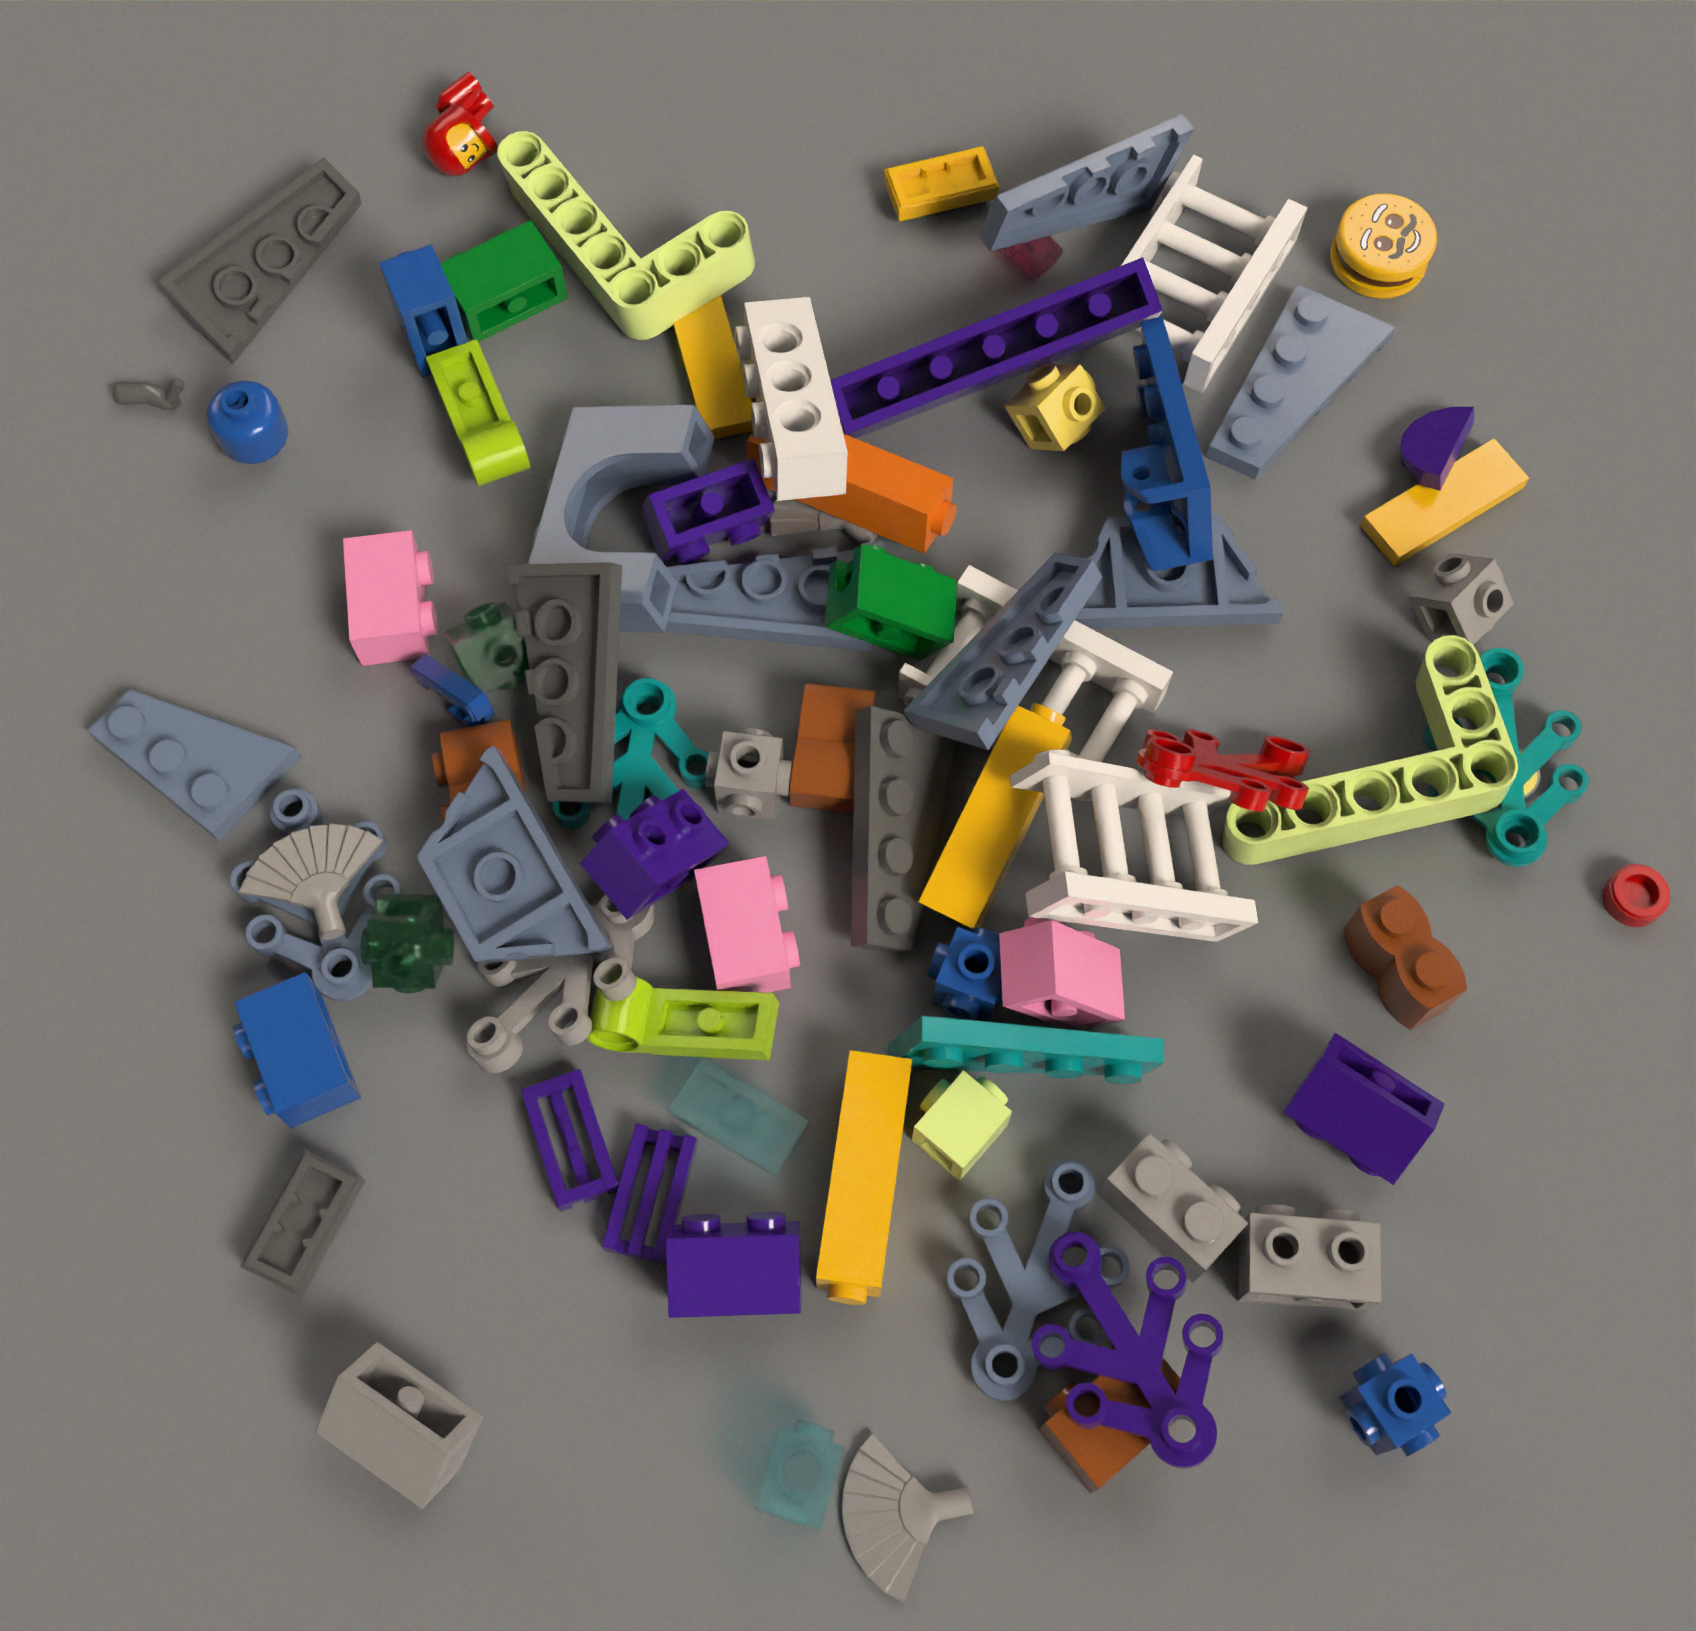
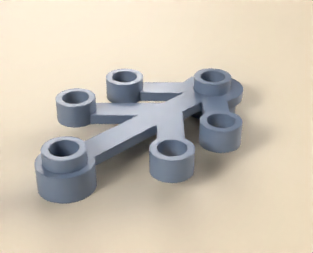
M292 788L281 792L273 800L270 807V818L284 837L292 832L309 828V826L322 825V809L314 796L304 789ZM295 803L303 804L302 810L293 817L284 816V811L289 806ZM364 821L353 826L369 831L384 842L350 880V884L340 895L337 905L341 917L373 861L381 858L386 852L387 839L381 828L373 822ZM246 861L233 869L230 875V885L242 900L246 902L261 901L315 925L322 947L289 935L277 918L271 915H260L249 922L245 931L247 942L258 954L263 956L278 955L311 970L313 982L317 989L325 997L334 1001H350L358 998L368 990L375 975V965L369 951L389 915L396 912L404 901V892L393 876L378 874L370 878L364 887V898L368 905L349 936L346 937L345 933L336 939L324 940L321 937L312 909L292 905L290 902L239 893L242 882L246 878V873L255 862ZM383 887L394 889L393 896L388 901H374L375 893ZM269 927L276 928L275 937L270 942L264 944L257 943L258 934L263 929ZM341 961L352 962L351 971L346 976L340 978L332 976L333 968L337 963Z
M1073 1159L1060 1160L1047 1171L1042 1183V1193L1045 1201L1048 1203V1207L1025 1269L1006 1230L1008 1212L1005 1206L996 1199L984 1198L976 1202L971 1209L968 1219L970 1230L976 1237L982 1239L1012 1305L1003 1331L982 1291L986 1282V1274L982 1265L974 1259L961 1258L956 1260L948 1270L946 1276L947 1289L953 1297L960 1300L979 1343L971 1359L973 1380L979 1390L992 1399L1009 1401L1022 1396L1028 1391L1034 1382L1036 1368L1040 1366L1032 1351V1339L1027 1341L1036 1315L1081 1296L1079 1290L1067 1289L1060 1285L1055 1278L1050 1279L1052 1272L1048 1258L1051 1245L1059 1236L1066 1233L1073 1213L1083 1210L1090 1202L1095 1191L1094 1176L1090 1169L1080 1161ZM1063 1174L1075 1175L1081 1182V1191L1076 1194L1065 1193L1059 1186V1177ZM983 1209H992L998 1214L1000 1225L993 1230L983 1229L976 1219L978 1212ZM1105 1246L1100 1248L1101 1258L1108 1256L1116 1259L1121 1269L1120 1275L1113 1279L1106 1278L1101 1274L1109 1289H1112L1122 1284L1127 1278L1130 1271V1262L1127 1255L1121 1249L1114 1246ZM963 1268L972 1270L978 1279L977 1286L969 1291L961 1290L954 1282L955 1272ZM1089 1307L1077 1310L1070 1318L1068 1325L1062 1327L1068 1332L1071 1339L1098 1346L1107 1337ZM1083 1317L1095 1320L1099 1326L1098 1337L1094 1340H1085L1080 1337L1076 1330L1077 1320ZM1048 1337L1041 1343L1040 1352L1049 1358L1057 1357L1063 1352L1065 1343L1060 1338ZM999 1354L1011 1356L1016 1363L1015 1374L1009 1378L999 1377L992 1368L993 1358Z

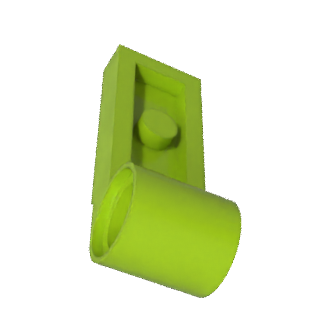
M476 339L426 356L429 370L477 486L479 487L530 469L529 458L514 421L510 419L478 340Z
M621 975L614 977L609 984L617 981ZM636 977V987L628 997L619 1001H610L603 996L596 986L590 1014L592 1030L586 1039L597 1047L615 1052L648 1053L652 1055L770 1061L779 1009V1001L773 993L653 988L645 980Z

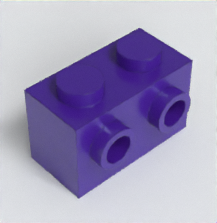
M755 458L649 494L640 512L661 561L664 562L676 557L679 565L708 555L711 553L709 545L728 539L731 546H736L762 535L760 527L764 526L775 512Z
M682 789L663 800L657 795L649 797L630 814L627 820H624L620 814L609 819L592 835L591 838L596 845L580 865L628 920L696 878L694 870L708 867L729 842L706 816L704 810Z
M1334 1033L1296 1088L1283 1113L1293 1118L1296 1125L1308 1136L1318 1140H1326L1347 1154L1351 1162L1364 1173L1371 1176H1380L1394 1185L1435 1130L1445 1103L1342 1036Z
M768 1211L748 1214L746 1216L747 1222L721 1223L720 1216L716 1214H692L682 1217L681 1225H671L666 1237L668 1318L801 1314L800 1221H786L785 1213Z

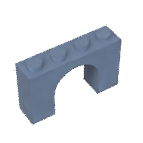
M695 405L573 407L567 430L561 436L560 455L554 476L547 485V500L540 524L536 527L533 534V549L528 564L612 562L622 566L619 632L665 633L678 582L656 553L596 552L588 550V537L591 526L607 503L629 489L643 485H678L705 475L715 436Z

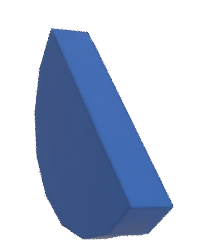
M426 653L410 666L413 669L411 672L426 690L432 688L438 695L441 694L452 703L446 711L464 726L482 725L495 715L493 707L484 691Z

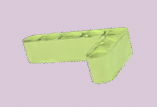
M520 131L508 135L501 141L497 156L513 197L622 332L629 338L648 340L673 326L675 321L719 297L752 274L755 267V257L750 233L745 219L738 213L732 211L714 213L648 255L640 258L539 136L532 132Z
M1455 635L1437 638L1428 646L1415 680L1416 690L1438 751L1303 781L1302 783L1309 787V791L1302 809H1311L1319 813L1324 820L1319 824L1305 823L1296 815L1295 812L1298 810L1281 807L1269 800L1263 812L1250 811L1232 803L1226 816L1222 834L1223 848L1227 855L1235 862L1244 865H1255L1475 815L1497 808L1504 800L1516 778L1518 762L1480 656L1474 645L1465 638ZM1435 667H1449L1458 674V677L1444 676ZM1464 717L1470 719L1478 729L1467 730L1461 728L1455 723L1453 718ZM1482 769L1488 771L1495 777L1497 783L1487 784L1481 782L1474 776L1472 770ZM1423 782L1430 784L1438 791L1439 796H1423L1415 790L1413 784ZM1358 796L1372 797L1379 802L1382 808L1374 811L1363 809L1356 803L1354 798ZM1244 822H1253L1260 825L1266 834L1261 837L1251 838L1243 835L1238 830L1237 825Z

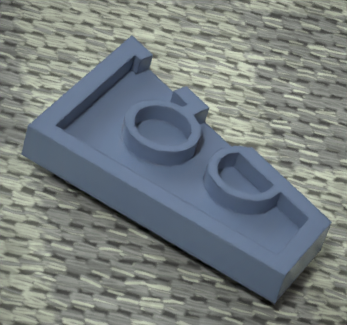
M130 689L87 730L95 741L218 842L301 758L295 747Z

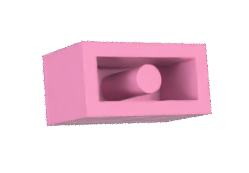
M412 530L344 538L349 641L361 665L367 666L421 658L425 653L430 656L429 636L438 634V624L433 601H426L425 585L434 584L433 567L429 551L419 550Z
M766 856L694 870L717 991L770 993L790 989L789 968L799 967L800 961L794 931L782 932L778 912L788 910L782 874L770 876Z
M1029 918L1024 921V927L999 933L1002 1001L1004 1007L1068 1030H1082L1125 1020L1119 948L1095 939L1094 933L1077 931L1061 924V921L1041 918Z

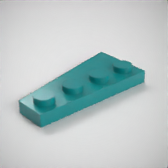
M921 1016L888 1044V1056L912 1059L911 1069L1043 1073L1048 1077L1060 1079L1077 1078L1082 1075H1104L1106 1082L1131 1084L1142 1081L1144 1074L1164 1064V1039Z

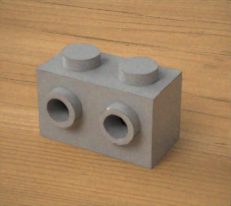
M1149 1133L1106 1179L1098 1195L1163 1256L1178 1260L1185 1269L1186 1277L1193 1283L1246 1227L1248 1222L1239 1215L1241 1207L1230 1193L1214 1183L1207 1186L1190 1170L1192 1162L1182 1149L1167 1139L1159 1142Z
M1261 1205L1257 1207V1213H1249L1244 1218L1248 1224L1238 1234L1239 1302L1367 1312L1382 1303L1381 1223L1360 1222V1213L1349 1210L1322 1211L1321 1218L1296 1216V1208L1286 1205Z
M376 1342L337 1377L315 1433L423 1509L459 1472L484 1416Z

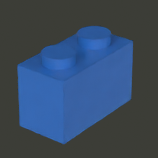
M432 244L413 251L402 252L396 257L379 262L401 331L422 378L431 375L426 356L467 343L454 293Z
M306 972L234 1002L241 1023L233 1026V1032L244 1057L247 1060L252 1058L256 1060L262 1078L253 1081V1086L260 1105L267 1116L275 1113L284 1123L293 1128L361 1098L322 994Z

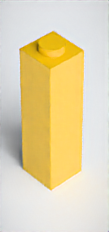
M1033 703L1029 711L1017 706L1005 724L918 901L919 903L971 929L981 927L1045 796L1041 792L1011 787L1010 775L1032 763L1033 758L1039 753L1049 750L1067 751L1072 741V735L1069 729L1062 726L1066 719L1064 716L1038 703Z
M852 1050L849 1052L816 1275V1288L828 1290V1300L850 1305H865L867 1296L880 1298L912 1059Z

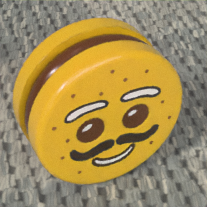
M1388 193L1368 195L1352 203L1343 213L1331 244V265L1337 277L1356 293L1378 299L1398 297L1413 290L1424 277L1428 263L1436 249L1437 231L1429 214L1414 201Z

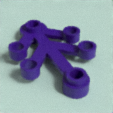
M1068 1232L1059 1236L1049 1250L1048 1258L1052 1275L1063 1287L1079 1290L1115 1350L1071 1339L1068 1332L1061 1326L1048 1324L1040 1327L1032 1337L1031 1347L1036 1361L1042 1367L1049 1370H1057L1065 1366L1137 1385L1151 1408L1107 1400L1105 1393L1097 1385L1080 1383L1070 1390L1066 1399V1407L1070 1419L1074 1424L1084 1429H1093L1100 1425L1148 1438L1156 1456L1172 1467L1186 1469L1202 1464L1212 1454L1217 1441L1215 1420L1203 1405L1212 1359L1220 1352L1223 1346V1329L1217 1319L1208 1314L1193 1315L1185 1322L1182 1329V1340L1184 1348L1188 1353L1175 1395L1160 1369L1175 1302L1183 1295L1186 1289V1272L1182 1264L1171 1257H1159L1149 1264L1146 1271L1149 1297L1139 1336L1100 1274L1102 1271V1258L1097 1243L1090 1236L1081 1232ZM1072 1247L1081 1248L1087 1253V1258L1080 1266H1069L1062 1260L1066 1250ZM1171 1270L1178 1276L1179 1281L1175 1287L1166 1290L1159 1288L1153 1279L1159 1271ZM1205 1326L1215 1333L1216 1339L1208 1347H1198L1193 1344L1189 1336L1195 1328ZM1048 1337H1057L1065 1343V1348L1059 1356L1049 1358L1040 1352L1041 1343ZM1083 1395H1092L1100 1401L1099 1411L1091 1417L1080 1416L1075 1411V1403ZM1183 1419L1193 1424L1196 1433L1190 1441L1180 1443L1170 1436L1169 1428L1176 1420Z

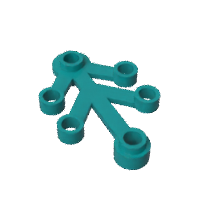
M1492 648L1485 651L1480 656L1486 674H1499L1505 681V684H1497L1488 679L1517 757L1518 771L1499 807L1487 812L1470 815V817L1486 829L1485 843L1490 854L1496 860L1511 867H1525L1536 862L1547 847L1548 835L1545 825L1565 804L1575 803L1582 797L1588 788L1589 778L1585 770L1580 766L1563 764L1552 774L1548 781V789L1527 809L1523 786L1558 750L1568 749L1575 743L1581 733L1582 726L1579 718L1574 713L1567 710L1554 711L1547 717L1541 728V733L1519 755L1512 694L1516 691L1524 676V664L1515 652L1506 648ZM1453 718L1455 723L1462 728L1460 721L1457 718ZM1427 723L1423 733V740L1429 749L1438 751ZM1562 724L1566 726L1570 731V736L1563 737L1557 735L1553 731L1552 725ZM1482 769L1474 770L1479 775L1483 774L1492 783H1497L1495 777L1488 771ZM1569 777L1573 779L1578 789L1573 791L1564 789L1559 783V778ZM1429 785L1430 796H1439L1438 791L1432 785ZM1516 833L1520 835L1524 840L1525 846L1515 847L1507 842L1505 834Z
M641 678L632 682L621 694L619 712L616 713L614 744L631 734L628 752L613 763L612 793L621 787L616 815L620 814L624 820H627L630 814L644 802L646 789L652 796L657 795L661 800L679 791L652 757L655 735L679 761L680 777L683 783L694 789L706 787V771L701 775H691L686 770L694 762H701L707 766L709 753L698 749L674 720L677 713V702L672 689L665 683L653 678ZM646 703H653L659 707L657 712L649 715H642L638 710ZM553 802L552 807L556 820L561 826L568 829H576L588 821L590 808L597 803H579L582 805L581 810L573 816L561 813L563 806L567 804L565 802Z

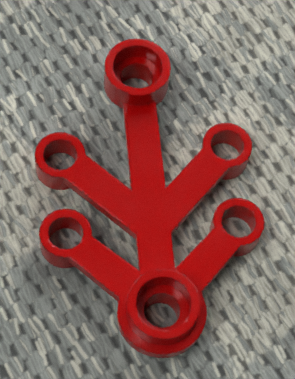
M1187 729L1183 740H1181L1179 737L1165 731L1147 730L1136 762L1146 770L1145 778L1155 784L1169 788H1178L1182 781H1198L1231 791L1229 796L1230 802L1255 812H1263L1268 800L1276 805L1292 810H1301L1304 805L1309 787L1295 780V776L1303 774L1310 750L1300 743L1283 737L1265 736L1259 754L1218 755L1217 748L1220 740L1209 733Z

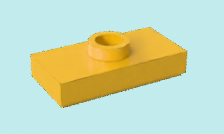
M984 146L884 169V183L899 222L993 200L999 194V184Z

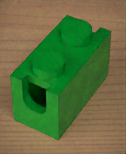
M532 220L515 228L506 229L496 237L467 251L458 252L448 260L440 263L454 293L463 327L472 341L477 339L480 342L568 299L562 265Z
M861 544L854 549L853 560L846 563L836 560L830 564L825 628L921 661L954 642L957 580L935 572L934 568L927 564L911 563L890 555L880 546Z

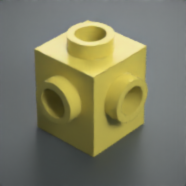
M1053 362L1042 364L1030 372L1026 377L1027 384L1004 405L1030 449L1065 451L1071 444L1083 439L1090 432L1091 424L1106 409L1096 392L1095 381L1082 368L1081 364H1054Z

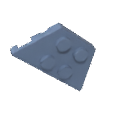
M1220 514L1211 515L1213 560L1159 571H1152L1147 568L1144 556L1127 517H1108L1097 539L1095 549L1088 558L1094 561L1103 578L1075 621L1091 629L1279 624L1284 610L1279 599L1276 597L1271 600L1256 578L1258 569L1247 553L1236 546L1234 534ZM1175 515L1173 516L1177 532L1182 533L1178 516Z
M494 745L488 748L480 758L484 763L464 794L458 792L446 810L443 825L431 833L417 855L419 863L473 960L478 963H494L605 953L614 948L503 753Z

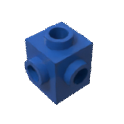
M957 927L950 946L939 942L927 973V977L936 980L932 1004L940 1006L943 1011L958 1019L991 1021L997 1003L1003 1005L1000 938L998 934L983 928H974L970 932ZM966 967L979 971L981 973H972L968 971Z
M1386 1352L1354 1371L1352 1374L1359 1384L1339 1396L1347 1408L1345 1414L1353 1431L1365 1445L1372 1447L1376 1455L1399 1447L1406 1457L1414 1454L1441 1436L1434 1424L1451 1414L1443 1400L1447 1397V1393L1442 1381L1428 1364L1424 1362L1419 1364L1412 1353L1395 1362L1391 1361ZM1395 1392L1409 1413H1405L1397 1407L1394 1399Z

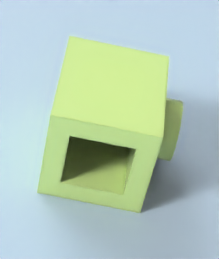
M964 1070L952 1084L942 1079L929 1092L920 1105V1108L926 1113L914 1126L912 1141L960 1182L1008 1126L1012 1111L1005 1106L1008 1098L987 1078L980 1076L975 1080Z

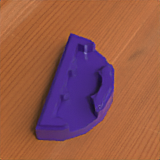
M1448 407L1432 411L1413 421L1405 430L1400 445L1401 464L1416 475V482L1418 484L1441 491L1474 424V407Z

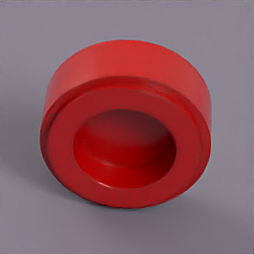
M1630 864L1620 868L1608 879L1603 889V901L1609 914L1618 922L1631 927H1643L1654 922L1666 911L1670 903V890L1666 880L1655 869L1642 864Z

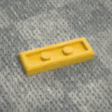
M720 295L673 323L674 333L694 405L715 436L714 440L753 431L751 420L752 401L751 398L747 399L745 395L743 370L737 357L735 342Z
M1494 438L1455 461L1441 491L1417 484L1365 515L1360 527L1395 567L1522 490L1530 478Z

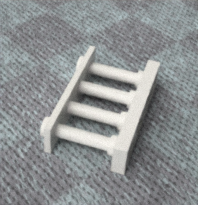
M1193 154L1182 173L1174 171L1170 175L1161 194L1162 204L1122 265L1144 257L1155 290L1208 315L1207 321L1211 323L1205 333L1196 330L1193 334L1164 320L1172 349L1183 353L1182 360L1189 363L1183 385L1203 393L1297 241L1307 207L1288 199L1277 218L1268 215L1264 219L1196 187L1203 159ZM1188 207L1254 238V245L1258 246L1253 256L1245 252L1241 257L1174 224L1184 208ZM1164 244L1231 276V283L1235 285L1229 294L1220 291L1217 295L1150 263L1160 245ZM1141 327L1135 329V331L1141 333Z
M970 565L967 567L957 583L956 610L961 612L962 618L954 629V642L940 650L926 673L907 663L904 664L899 672L898 697L903 699L906 706L921 693L1018 590ZM1074 620L1049 658L1061 665L1063 670L1041 705L1063 715L1082 682L1092 681L1112 692L1114 698L1080 754L1076 755L1067 750L1071 757L1102 762L1134 709L1143 708L1152 714L1156 712L1165 697L1173 671ZM1001 732L999 733V735L997 736V738L995 739V741H994L993 744L991 745L992 748H994V746H995V744H996V742H997V740H998V738H999Z
M1049 750L1039 753L1033 758L1032 763L1010 775L1011 787L1041 792L1045 795L1055 871L1049 875L1050 880L1025 893L1028 917L1218 942L1258 924L1255 900L1228 896V892L1220 887L1208 813L1230 802V790L1198 781H1182L1180 787L1169 788L1146 779L1144 776L1145 770L1071 757V754L1065 750ZM1070 798L1093 802L1103 877L1088 875L1086 869L1080 868ZM1118 806L1139 810L1150 884L1138 883L1134 876L1128 874ZM1165 814L1183 817L1185 820L1196 891L1184 890L1181 883L1175 882Z

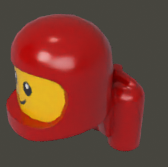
M468 71L439 94L436 108L440 115L427 125L422 135V147L428 160L438 171L447 176H462L469 172L477 163L491 157L498 151L496 142L480 123L484 116L494 108V105L482 91V87L477 79Z

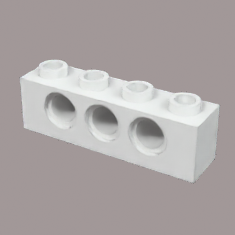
M810 297L745 302L744 326L735 327V342L738 360H748V364H743V382L746 398H756L757 402L751 403L753 434L755 438L764 437L765 443L759 444L762 477L773 478L777 501L846 494L848 452Z

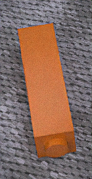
M752 434L747 440V459L755 458L762 476L759 444L765 443L764 437L755 438L754 434ZM843 434L848 452L846 494L794 500L925 554L937 535L945 536L954 522L957 512V505L951 503L954 478ZM762 477L766 488L775 491L773 478Z

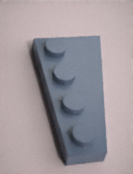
M1181 114L997 195L990 205L989 214L979 234L980 239L989 251H994L1152 209L1194 131L1193 126Z
M1297 284L1211 441L1206 458L1256 480L1299 435L1301 428L1330 403L1332 396L1363 369L1365 362L1377 350L1380 351L1389 342L1396 327Z
M883 541L864 543V545H876L883 548ZM835 546L812 549V555L779 559V554L777 553L756 556L755 562L728 565L725 560L667 567L678 583L665 632L872 652L873 645L825 628L830 564L836 560L846 563L853 560L854 550L837 552Z
M1054 553L903 710L914 728L989 750L1103 578L1092 559Z

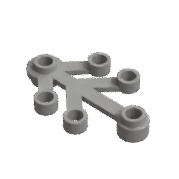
M605 894L598 904L590 905L614 948L608 951V959L596 968L593 980L606 999L619 1001L628 997L636 987L637 979L632 971L634 941L643 937L652 927L654 922V904L627 920ZM599 953L505 961L496 969L494 968L501 962L478 963L479 971L491 985L496 987L507 985L517 978L542 974L498 1018L491 1016L483 1017L470 1027L467 1033V1051L479 1067L487 1073H500L512 1067L518 1061L523 1051L522 1039L518 1032L563 988L562 1004L552 1011L548 1020L549 1028L557 1039L566 1046H573L583 1042L592 1030V1021L588 1016L593 958ZM621 975L617 981L609 984L614 977ZM576 1019L572 1026L564 1029L567 1023Z

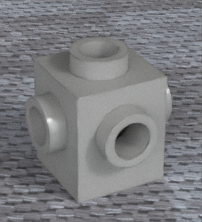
M1450 553L1447 557L1440 560L1435 565L1433 571L1408 595L1428 640L1434 641L1442 636L1455 635L1465 638L1473 645L1484 634L1488 633L1495 623L1514 605L1504 582L1503 573L1497 566L1495 559Z
M754 728L742 729L738 733L723 731L720 752L710 751L706 768V786L714 787L718 813L730 814L744 819L765 818L776 820L779 796H789L793 767V761L784 760L783 738L773 737L766 731Z

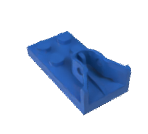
M1163 316L1140 321L1142 345L1133 346L1137 377L1139 380L1145 379L1144 384L1136 385L1140 415L1142 418L1148 417L1149 421L1153 423L1146 427L1149 446L1122 451L1121 482L1124 485V514L1130 522L1144 556L1145 564L1152 571L1213 560L1210 483ZM1142 502L1152 505V508L1146 512H1140L1135 507ZM1172 510L1178 516L1182 533L1177 532L1175 528Z

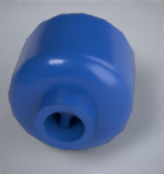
M237 381L222 387L210 399L206 411L208 426L217 444L227 457L238 463L257 464L266 462L276 456L284 447L288 436L287 420L278 399L266 386L254 381Z

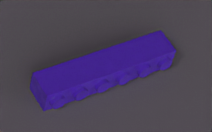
M1144 257L831 379L830 382L844 434L853 438H859L1033 370L1042 364L1056 361L1141 327L1140 321L1158 318L1163 309Z

